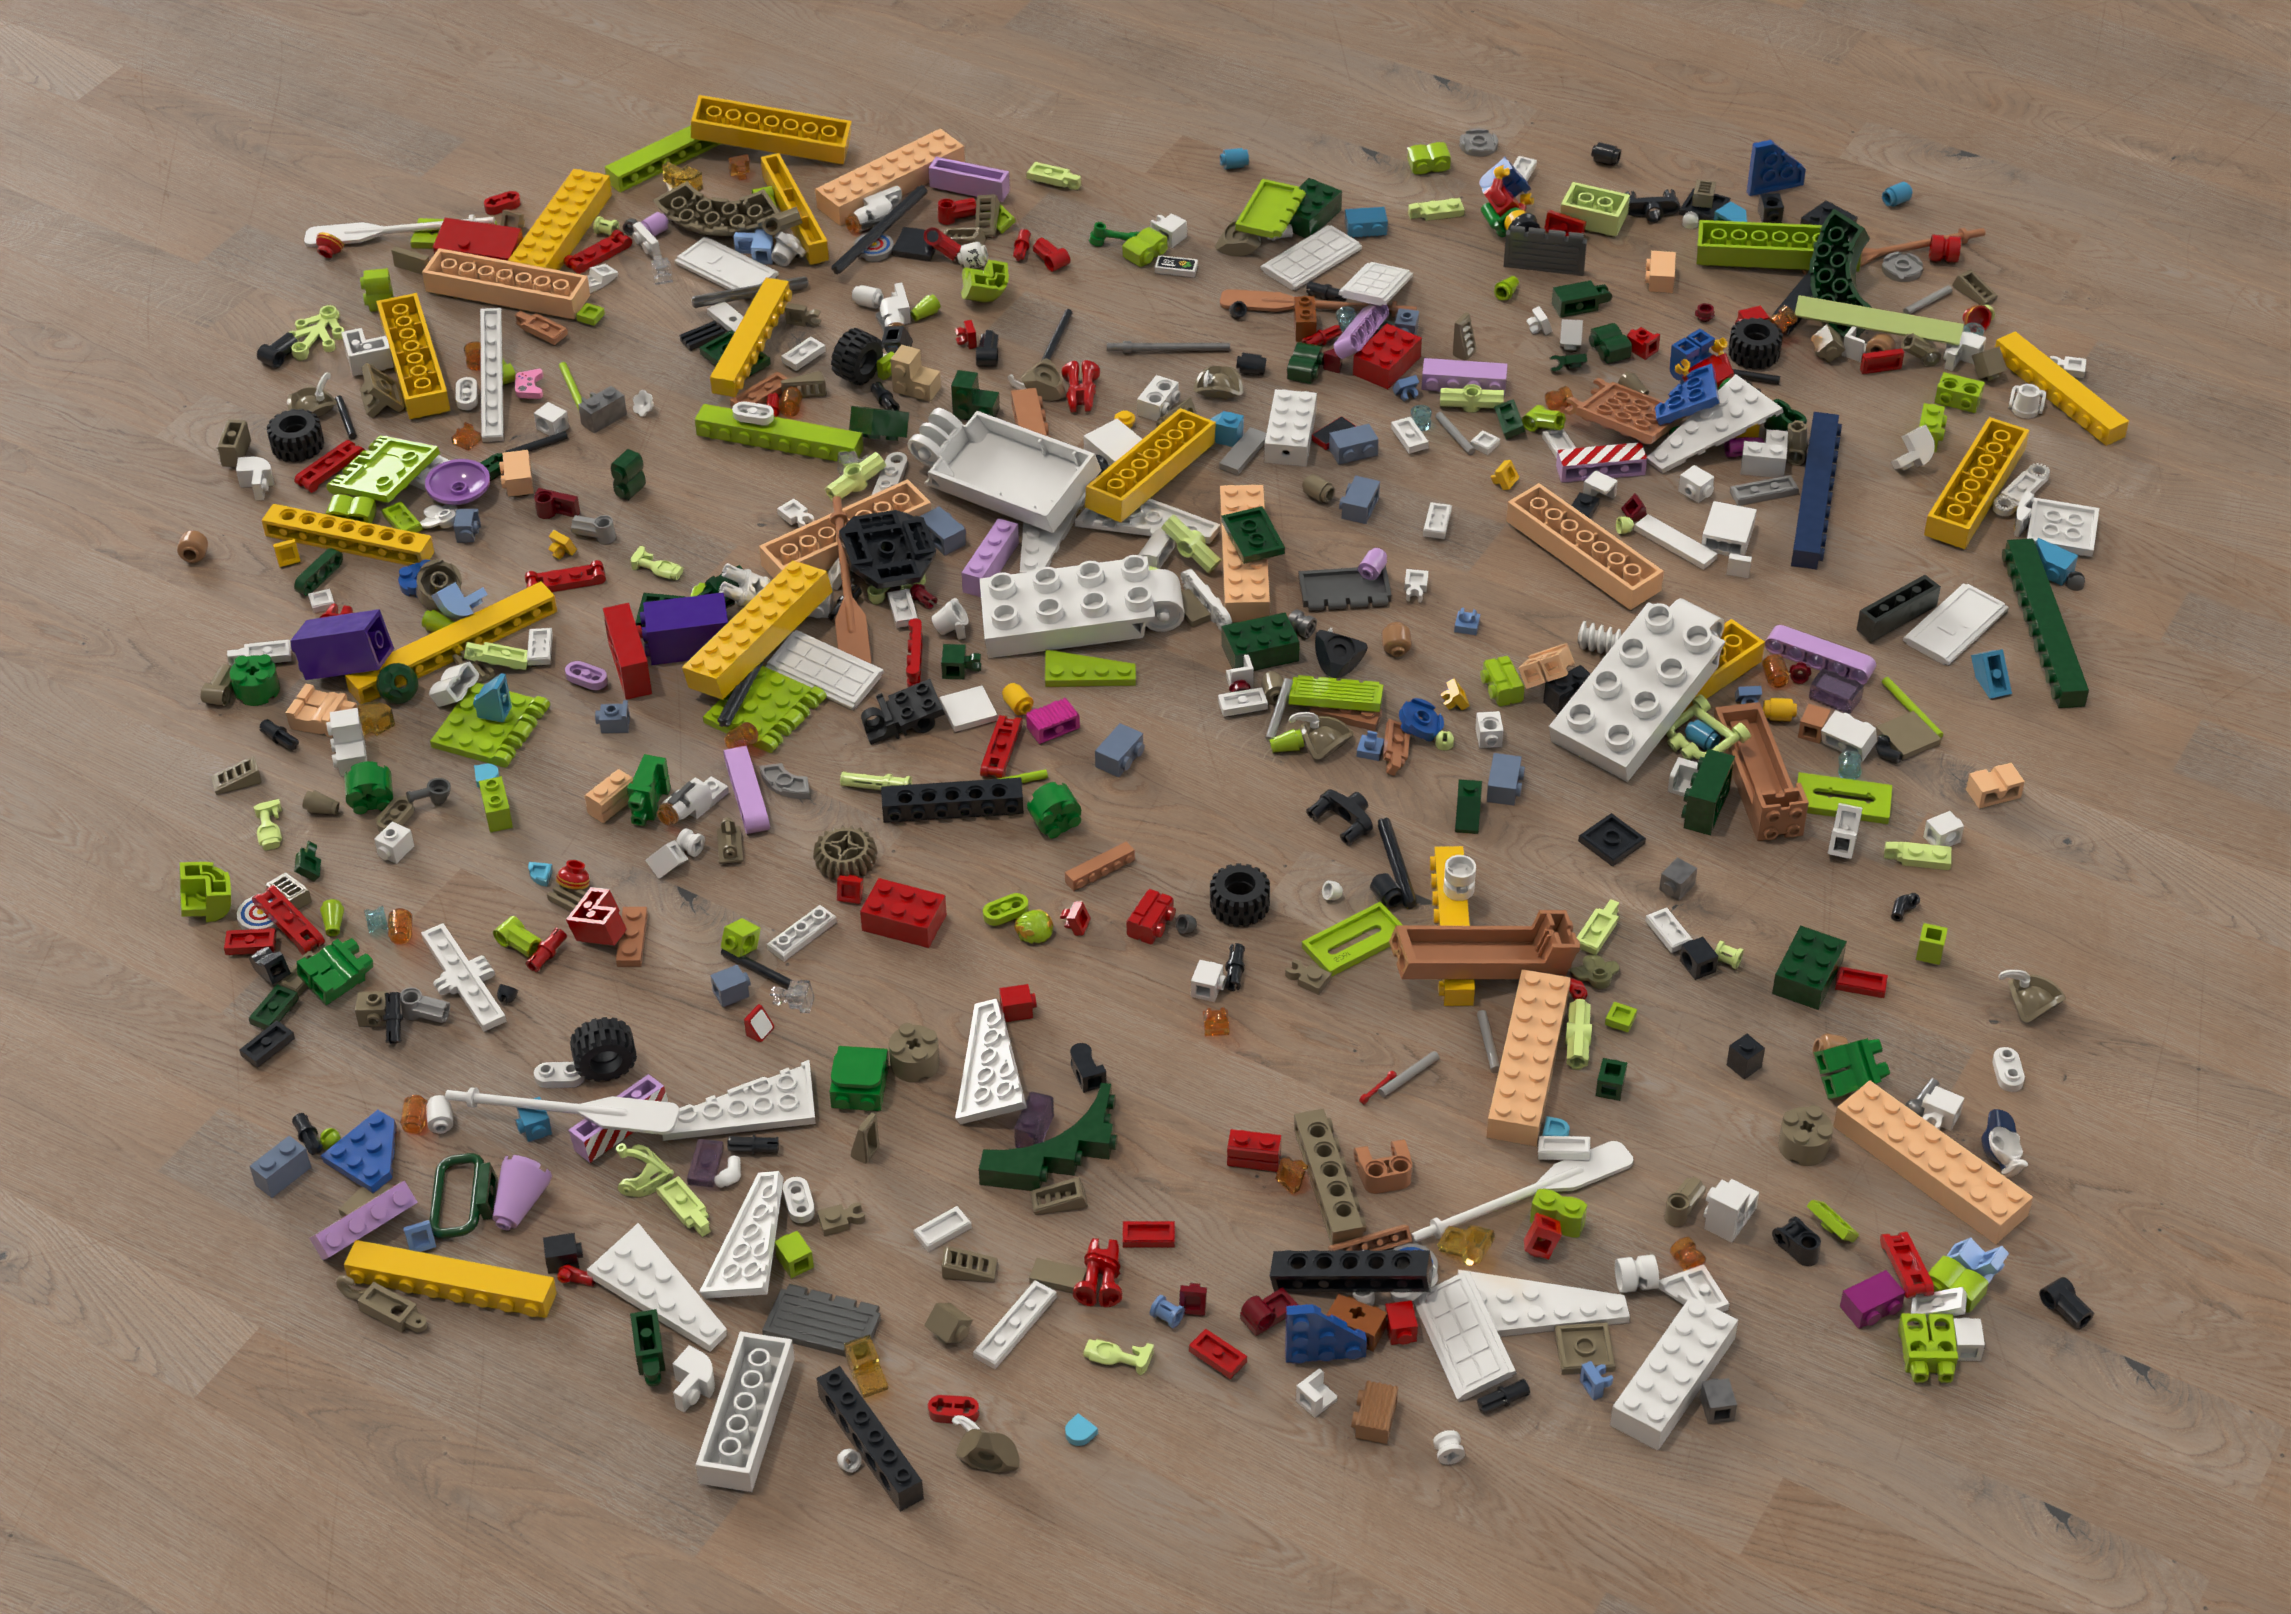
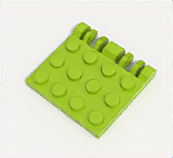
M380 435L369 445V450L362 451L360 455L348 464V467L342 470L343 475H337L326 485V488L333 495L344 493L358 497H369L377 501L389 503L440 454L438 446Z
M762 665L729 727H720L717 719L733 690L723 700L720 699L703 716V723L763 751L772 753L783 742L782 735L789 736L805 720V717L807 718L811 714L809 707L816 709L818 704H821L826 699L827 695L823 689L817 686H807Z
M476 682L468 688L464 698L457 703L430 740L431 748L506 768L516 755L515 749L522 747L523 742L527 740L533 728L538 724L535 718L541 719L551 704L548 699L541 696L533 698L509 691L512 708L504 722L478 718L473 702L476 694H479L485 684Z

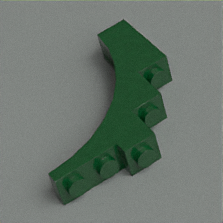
M1101 1083L1097 1097L1089 1110L1076 1124L1060 1135L1024 1148L1007 1150L983 1149L978 1169L979 1185L1033 1191L1041 1188L1042 1182H1047L1048 1173L1075 1176L1077 1166L1082 1165L1083 1157L1109 1160L1111 1150H1116L1118 1135L1113 1134L1112 1114H1109L1110 1109L1114 1110L1116 1095L1112 1094L1111 1084Z

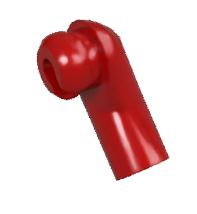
M1571 978L1569 992L1574 1000H1585L1588 993L1583 982Z
M564 1265L558 1270L557 1279L561 1283L575 1282L592 1287L595 1284L593 1278L587 1275V1271L580 1270L571 1265Z

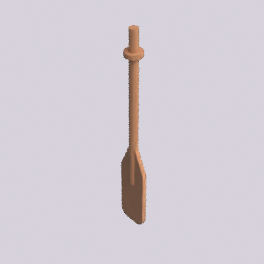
M1960 228L1958 233L1945 235L1944 237L1947 239L1949 236H1961V244H1967L1968 239L1985 236V229L1967 231L1966 228ZM1931 238L1878 249L1864 248L1861 253L1860 267L1879 256L1930 247ZM1801 269L1802 272H1803L1805 275H1806V273L1809 271V270Z
M1227 289L1222 292L1220 298V306L1229 309L1230 305L1236 301L1244 302L1247 310L1279 312L1294 309V297L1282 292ZM1315 300V307L1317 309L1361 311L1364 307L1370 305L1369 303ZM1393 301L1392 305H1387L1391 317L1395 318L1399 308L1417 311V306L1397 305V301Z
M835 496L832 499L834 512L830 515V521L836 526L844 596L835 618L838 649L872 664L866 615L852 596L849 564L839 539V531L848 521V515L842 510L841 497Z

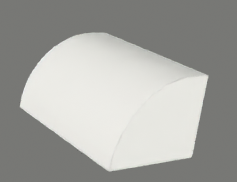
M1160 528L1152 534L1138 555L1147 556L1148 566L1160 569L1175 548V541Z

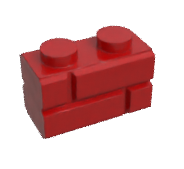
M1152 889L1147 890L1126 921L1128 937L1136 940L1140 939L1141 942L1150 945L1154 943L1157 937L1161 938L1165 931V924L1167 921L1171 922L1176 913L1173 897L1164 893L1160 894Z
M1231 1129L1227 1145V1166L1278 1172L1282 1135Z

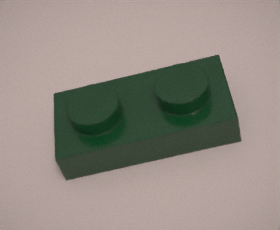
M1514 399L1494 407L1506 439L1526 431Z
M277 984L249 1016L250 1024L265 1030L276 1020L280 1022L299 1000L298 992Z

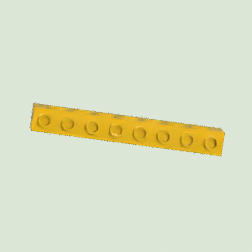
M272 504L262 519L266 537L286 541L295 539L296 543L325 549L333 548L340 552L409 566L420 563L425 559L430 560L434 554L432 537L430 535L283 505Z

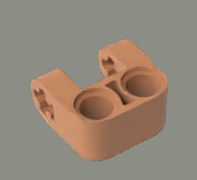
M1405 1139L1391 1141L1392 1156L1372 1160L1368 1146L1354 1148L1355 1165L1366 1191L1379 1194L1405 1189L1410 1185L1412 1161Z

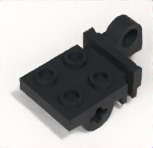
M931 679L888 695V701H885L882 693L876 695L881 710L876 707L867 708L862 712L861 720L870 745L894 735L899 739V733L902 732L906 736V730L914 728L918 733L929 732L935 726V719L945 715ZM872 716H877L876 718H874V719H872V720H868V718H870V717H872Z

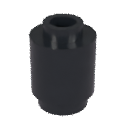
M1598 142L1597 145L1593 146L1591 156L1594 157L1596 162L1608 165L1618 164L1621 157V149L1614 145Z
M1242 352V356L1237 357L1236 368L1240 369V373L1259 376V374H1265L1267 358L1259 354Z
M1388 873L1378 874L1372 879L1370 889L1384 906L1394 908L1402 902V890Z

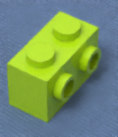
M1924 403L1919 427L1924 425L1928 427L1934 440V452H1937L1938 441L1943 442L1945 433L1943 428L1946 427L1948 416L1944 415L1945 406Z

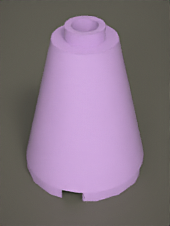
M513 1155L512 1159H508V1156L504 1158L493 1212V1220L500 1229L510 1230V1228H516L549 1185L552 1174L548 1169H546V1172L539 1169L541 1164L537 1161L519 1155Z

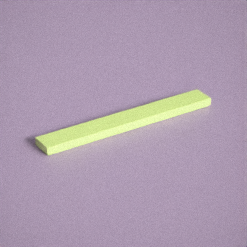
M1800 295L1798 296L1794 317L1849 327L1855 326L1861 329L1901 336L1914 333L1925 340L1960 346L1964 324Z

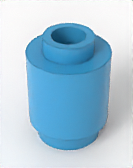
M1243 148L1223 150V154H1220L1221 166H1224L1225 169H1234L1249 165L1248 150H1243Z
M1906 182L1890 186L1882 193V200L1887 206L1899 205L1912 198V188Z
M1700 720L1691 721L1685 729L1686 739L1704 750L1713 749L1719 744L1721 735L1717 734V731Z

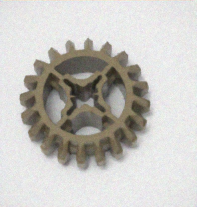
M842 825L841 829L833 827L832 832L825 831L824 836H818L814 846L813 859L815 860L817 870H820L822 875H827L829 880L834 877L838 879L840 875L866 876L867 871H872L873 865L876 864L877 847L869 832H863L861 827L855 830L853 826L845 828Z

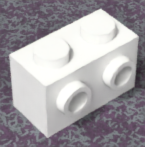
M1836 710L1821 730L1823 744L1861 761L1866 758L1877 742L1876 728L1870 723L1861 722L1847 713H1841Z

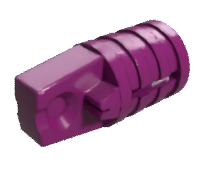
M1732 438L1724 442L1726 457H1742L1744 441L1765 442L1763 438Z

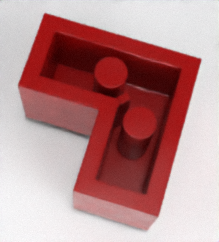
M590 888L566 919L576 941L615 946L627 930L619 914L620 910L609 889Z

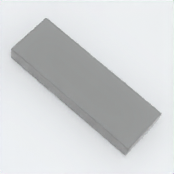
M1250 427L1220 461L1219 469L1239 475L1263 447L1267 433Z
M1791 475L1730 487V494L1737 506L1797 495L1799 491Z

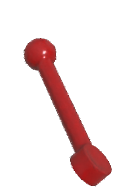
M1389 1071L1385 1079L1367 1094H1363L1360 1097L1359 1102L1365 1105L1379 1088L1397 1077L1396 1072Z

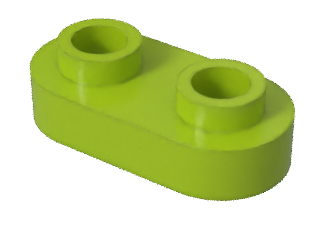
M1013 893L989 902L983 907V920L989 925L997 926L1016 919L1025 912H1028V899L1023 894Z

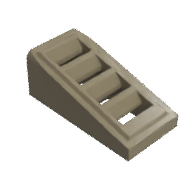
M1697 179L1692 206L1712 208L1716 188L1715 181Z
M995 194L978 195L975 228H982L985 237L995 236L1000 201Z
M946 228L944 234L961 246L973 242H980L984 245L986 241L982 228Z
M1972 269L1958 275L1952 285L1980 305H1986L1998 298V295Z
M1467 312L1454 324L1453 356L1463 360H1468L1476 352L1471 318Z
M821 371L781 380L783 399L826 396V384Z
M254 756L211 776L216 795L262 783Z
M287 873L266 883L267 888L274 885L297 909L312 902L309 890Z
M873 1112L859 1127L850 1154L853 1159L865 1164L868 1163L880 1147L877 1116Z
M1079 1177L1030 1191L1035 1215L1088 1207L1085 1189ZM1051 1196H1055L1056 1200L1052 1201ZM1041 1197H1045V1204H1041Z
M945 1247L942 1260V1279L995 1282L998 1258L958 1248ZM973 1264L977 1265V1270L972 1269ZM983 1265H988L987 1272L983 1271Z

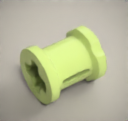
M601 216L595 219L593 231L596 234L604 233L611 236L614 230L619 229V222L617 220L609 221Z
M1720 941L1715 952L1718 955L1719 961L1732 965V968L1736 970L1742 960L1744 949H1735L1725 945L1724 941Z

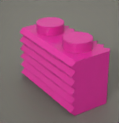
M1064 697L1063 700L1053 701L1047 706L1044 705L1039 709L1036 708L1027 712V729L1034 739L1038 741V744L1079 729L1080 715L1067 698Z

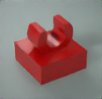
M972 320L964 321V328L959 327L955 329L956 335L961 336L956 337L957 345L967 343L969 349L977 348L976 330Z
M840 875L837 879V901L860 904L863 893V879L854 875Z
M1083 901L1074 902L1071 909H1064L1060 915V919H1067L1064 927L1072 929L1075 936H1083L1091 920Z

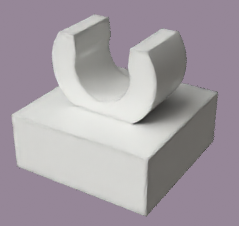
M1540 306L1532 310L1534 317L1527 320L1532 334H1536L1540 330L1545 335L1553 332L1549 320Z
M837 558L828 572L830 584L835 590H838L842 584L839 558Z

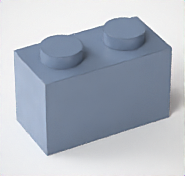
M1365 424L1330 433L1329 450L1338 465L1377 456L1379 439L1370 424Z
M1355 476L1352 484L1349 483L1347 486L1346 496H1342L1339 503V509L1342 510V519L1367 524L1379 499L1380 481Z
M940 506L920 516L924 517L935 548L944 556L966 545L965 527L953 519L951 514L944 511Z
M1119 723L1095 750V767L1120 777L1125 770L1130 768L1136 757L1142 755L1145 748L1143 733Z
M1494 753L1486 802L1515 805L1516 796L1520 797L1522 783H1519V780L1524 779L1525 767L1521 766V756Z
M291 1136L286 1137L250 1165L255 1186L271 1198L311 1168L306 1148Z

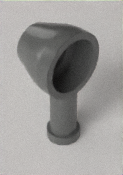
M443 778L431 779L427 783V788L412 792L407 791V800L409 803H412L415 800L430 797L434 804H443L450 794L451 785L449 781Z

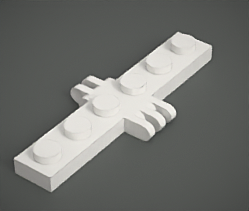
M444 923L421 932L423 941L444 971L440 978L433 982L439 994L459 993L484 1032L505 1023V1014L483 983V981L495 975V971L491 968L485 956H479L468 961Z

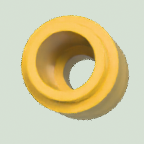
M1010 683L1002 691L1003 700L1016 715H1024L1031 711L1034 701L1021 685Z
M1770 698L1769 700H1764L1763 712L1769 721H1792V717L1797 715V703H1793V700L1789 698Z

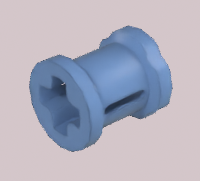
M1159 1295L1150 1308V1316L1161 1318L1168 1322V1326L1171 1328L1176 1327L1181 1322L1185 1312L1183 1306H1175L1168 1302L1163 1295Z

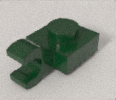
M1587 354L1553 355L1549 357V360H1557L1558 366L1550 368V371L1556 372L1563 365H1569L1570 369L1581 368L1582 364L1587 362Z
M308 841L306 849L301 847L296 854L294 872L312 881H316L320 877L321 859L315 857L317 844Z

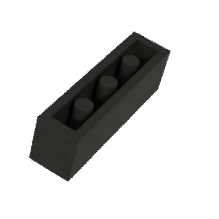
M1927 575L1919 577L1861 609L1856 630L1871 642L1881 638L1937 607L1941 586Z

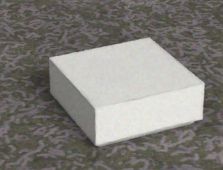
M1482 430L1471 440L1470 444L1476 450L1489 455L1500 445V438Z
M1730 553L1726 575L1749 578L1752 557Z
M330 589L308 594L313 613L326 611L331 604H334Z

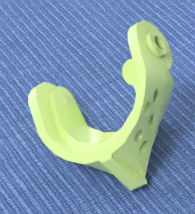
M622 1143L616 1147L621 1158L630 1156L647 1163L641 1175L636 1178L623 1179L619 1183L618 1191L625 1196L643 1197L656 1192V1188L662 1186L674 1174V1171L646 1146L637 1144L632 1146V1149H627L626 1145ZM658 1172V1176L651 1180L650 1177Z

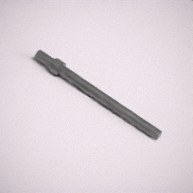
M1123 341V343H1107V351H1123V353H1131V351H1230V343H1131V341Z

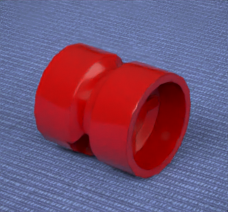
M1932 234L1929 261H1941L1944 258L1946 262L1958 263L1961 236H1949L1945 239L1944 235Z

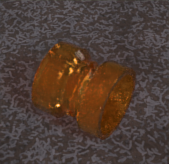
M1784 305L1779 309L1778 314H1773L1768 320L1771 323L1777 324L1778 328H1781L1782 333L1787 330V326L1793 325L1798 319L1792 309Z
M481 342L467 343L464 346L467 367L470 370H481Z
M1567 386L1559 388L1558 391H1549L1545 394L1546 405L1552 411H1558L1561 407L1572 406L1566 400L1569 397H1573V394Z
M1691 1237L1679 1239L1670 1248V1254L1675 1260L1680 1261V1267L1683 1271L1703 1265L1706 1262V1257L1700 1250L1696 1249V1244Z

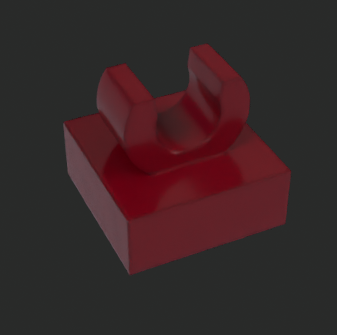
M1190 1283L1189 1286L1181 1285L1179 1305L1185 1308L1184 1314L1205 1316L1207 1287H1200L1199 1283Z

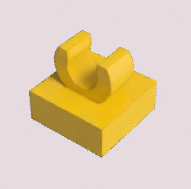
M1511 460L1503 461L1498 469L1495 470V475L1490 476L1493 484L1500 483L1502 490H1509L1520 478Z
M555 530L549 535L553 543L549 546L548 550L553 552V557L560 560L565 552L573 556L577 551L569 537Z
M295 539L273 544L279 567L301 562Z
M1454 678L1446 682L1449 690L1444 691L1441 697L1445 700L1444 705L1447 709L1454 708L1456 704L1461 710L1468 708L1470 705L1466 693Z

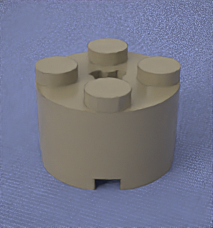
M440 559L428 561L420 568L416 580V594L419 601L428 610L440 611L431 596L454 582H456L461 591L462 577L459 569L454 564L443 562Z
M904 1023L892 1034L888 1043L890 1066L897 1078L906 1082H920V1078L927 1076L928 1079L938 1071L940 1066L937 1033L934 1030L921 1025Z
M1816 1105L1798 1107L1785 1112L1778 1142L1781 1154L1789 1161L1791 1159L1798 1161L1799 1165L1812 1166L1821 1163L1826 1158L1830 1149L1833 1124L1830 1118L1822 1112V1109Z

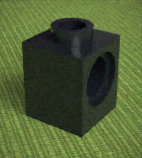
M1780 193L1760 194L1758 213L1761 222L1782 223L1784 205Z
M1702 936L1682 944L1680 962L1694 980L1716 972L1718 955Z

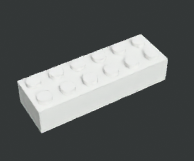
M1690 1296L1613 1405L1610 1426L1659 1450L1700 1391L1702 1381L1708 1379L1735 1340L1738 1319Z
M740 1331L696 1462L699 1484L748 1492L753 1491L795 1359L792 1339Z

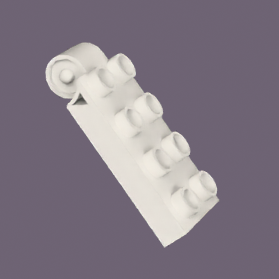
M936 408L928 417L929 423L926 422L920 426V434L913 435L907 443L912 455L921 463L931 468L928 472L929 478L924 483L925 485L1054 533L1084 494L1086 486L1101 472L1094 453L976 411L968 423L963 425L952 413Z
M1131 555L1123 560L1101 563L1086 561L1078 566L1056 569L1053 567H1041L1033 572L1018 574L997 573L988 578H980L984 637L988 658L1138 639L1144 637L1146 626L1157 632H1166L1175 629L1184 620V607L1178 576L1166 569L1149 570L1147 556Z
M1682 598L1676 600L1670 607L1661 603L1652 604L1648 602L1549 725L1551 742L1628 782L1718 668L1719 656L1725 644V641L1721 639L1725 625L1724 619Z

